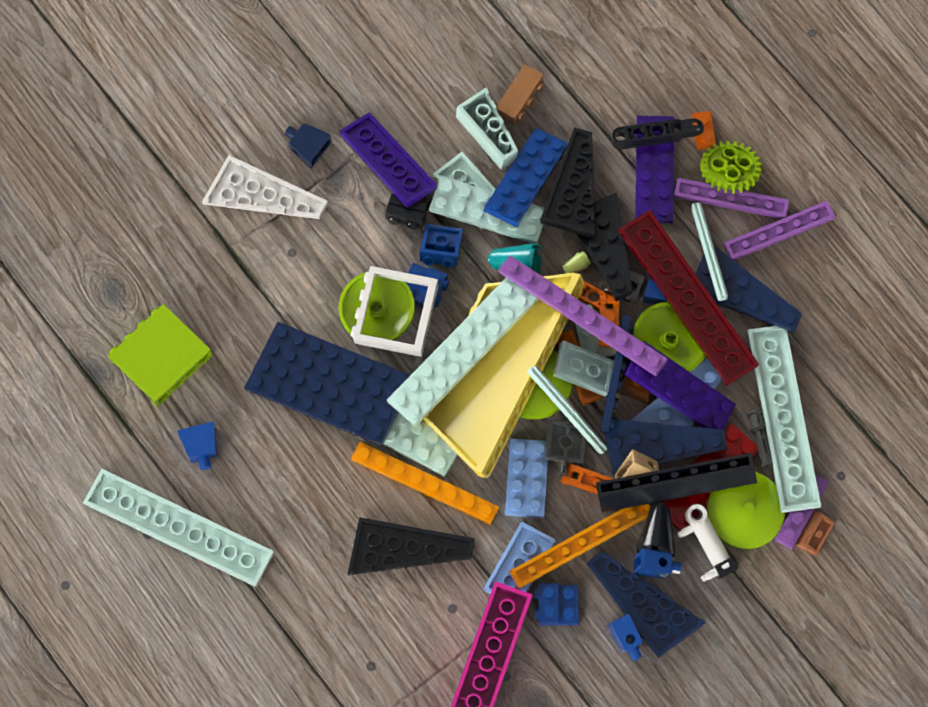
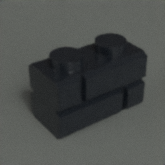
M391 194L385 212L386 220L394 225H399V223L405 224L406 227L413 230L417 228L422 229L428 212V203L417 201L407 208L395 194Z

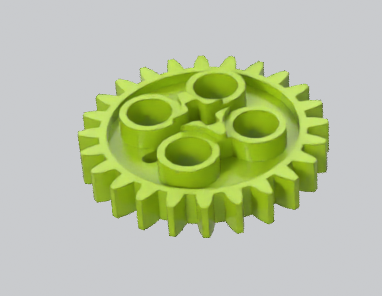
M727 140L726 145L720 141L719 146L713 144L712 149L707 148V152L703 153V158H701L700 171L702 172V178H706L705 182H711V188L718 186L717 191L724 189V192L727 194L728 190H731L735 194V190L742 193L743 188L749 190L750 186H755V181L758 182L761 175L762 163L759 162L760 157H755L756 151L750 152V146L745 149L744 143L738 146L737 141H735L732 145Z

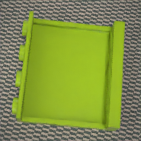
M163 304L161 307H156L147 320H142L133 333H128L119 346H114L110 350L108 358L112 364L114 363L151 399L156 407H159L213 354L211 349Z

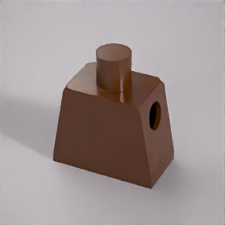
M623 374L621 378L623 379L621 391L617 390V393L650 405L654 394Z

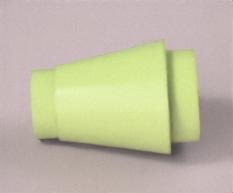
M584 251L581 253L577 252L562 268L566 274L576 273L587 269L591 262Z

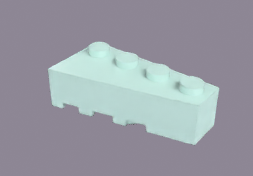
M486 87L457 106L456 118L502 171L514 162L518 149L509 131L506 130L504 121L499 116L496 105L491 100Z

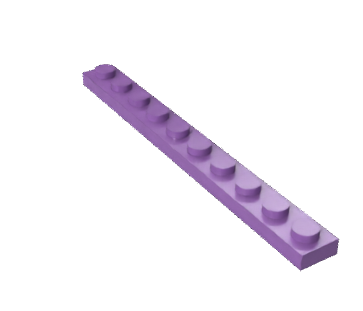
M511 255L499 268L500 274L654 376H657L667 363L668 359Z

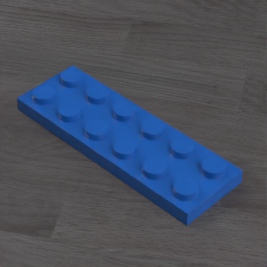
M535 128L488 200L483 212L517 228L562 158L568 143Z

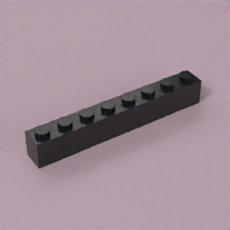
M752 453L596 482L601 511L608 512L757 483Z

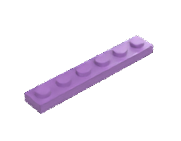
M682 178L677 179L674 198L778 219L786 218L789 203L787 199L747 191L740 193L738 190H735V194L728 190L726 194L724 189L717 191L718 186L711 188V184Z
M825 201L724 243V247L729 258L734 261L835 219V215L828 201Z

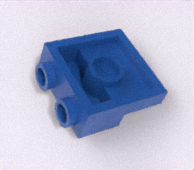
M426 224L420 249V261L426 265L442 264L445 268L457 266L463 229Z
M412 263L409 274L438 279L439 286L434 307H438L442 299L440 296L442 290L446 291L449 285L447 274L431 267L428 269ZM406 282L413 294L415 305L423 308L428 286Z
M538 583V588H534V600H538V608H535V620H539V626L578 625V585Z

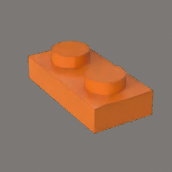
M711 111L692 113V118L702 121L704 126V132L700 136L695 137L697 150L712 148L713 144L716 145Z

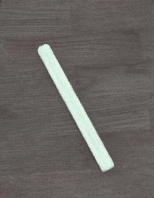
M699 202L693 203L691 209L717 299L719 301L727 300V290L702 205Z
M532 366L528 370V374L598 453L603 454L608 449L607 445L537 366Z

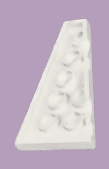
M228 155L202 201L203 205L320 219L328 205L327 200Z

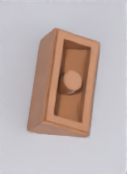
M813 512L796 545L817 556L835 522L822 512Z

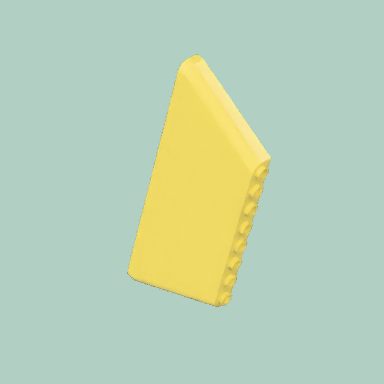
M567 273L543 276L574 298L579 299L584 287V280L581 274ZM501 282L484 285L483 289L478 293V298L474 306L471 307L469 315ZM540 299L423 419L478 476L488 478L491 475L536 385V382L528 374V370L532 366H537L543 371L568 321L567 317Z

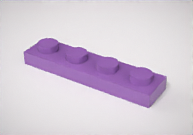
M815 474L819 497L821 498L829 481ZM814 509L790 512L775 541L793 549Z

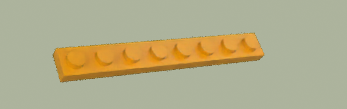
M359 442L351 457V460L490 526L499 510V506L362 442Z
M644 504L623 508L510 570L509 573L518 589H521L645 520L650 505Z

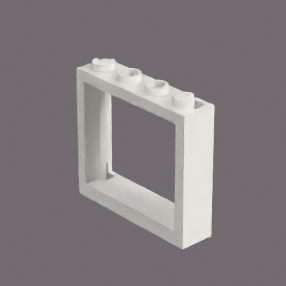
M370 266L369 272H366L364 277V283H366L365 290L362 289L360 293L361 307L357 308L355 314L357 323L356 326L352 327L351 331L354 343L422 357L439 286L438 279ZM375 276L428 286L415 345L361 334Z

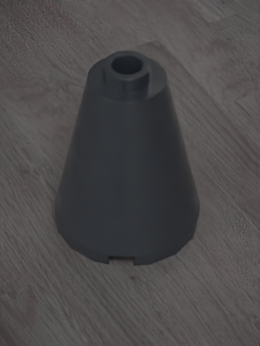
M656 502L655 505L650 506L636 546L637 553L644 548L670 553L672 557L675 556L671 511L666 503Z

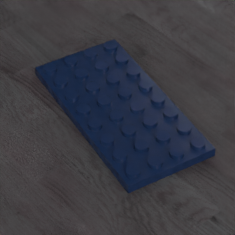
M277 322L244 389L383 446L399 413L387 402V399L408 379L410 374Z

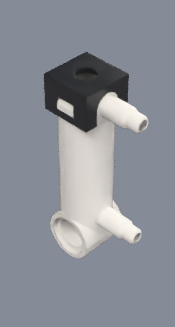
M695 504L689 507L685 512V519L690 525L679 531L677 535L681 538L694 532L713 567H711L712 570L701 576L702 581L705 582L714 577L721 579L738 570L733 558L728 555L709 520L704 506ZM692 510L700 512L699 520L692 518Z

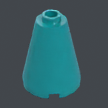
M537 243L493 249L492 253L488 255V264H491V268L499 270L501 265L511 255L540 274L542 255H538V250H541V246Z

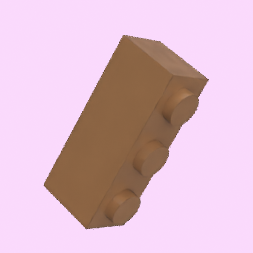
M524 64L496 106V110L503 120L514 126L518 121H522L527 106L530 107L533 104L535 94L544 87V74Z

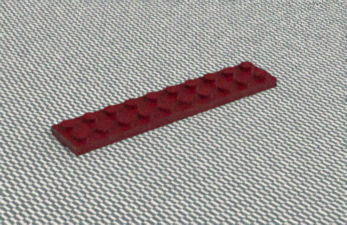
M652 211L645 212L619 228L618 232L725 385L728 387L759 366L757 360Z

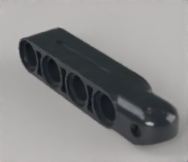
M692 118L618 127L612 133V145L615 149L623 150L678 142L683 138L700 136L704 132V126L702 121ZM677 128L680 132L675 133L672 129ZM659 131V132H661L662 134H661V135H655L653 132ZM635 134H642L643 137H642V138H637V137H635L634 135H635ZM622 136V137H624L625 139L622 140V141H619V140L616 139V137Z

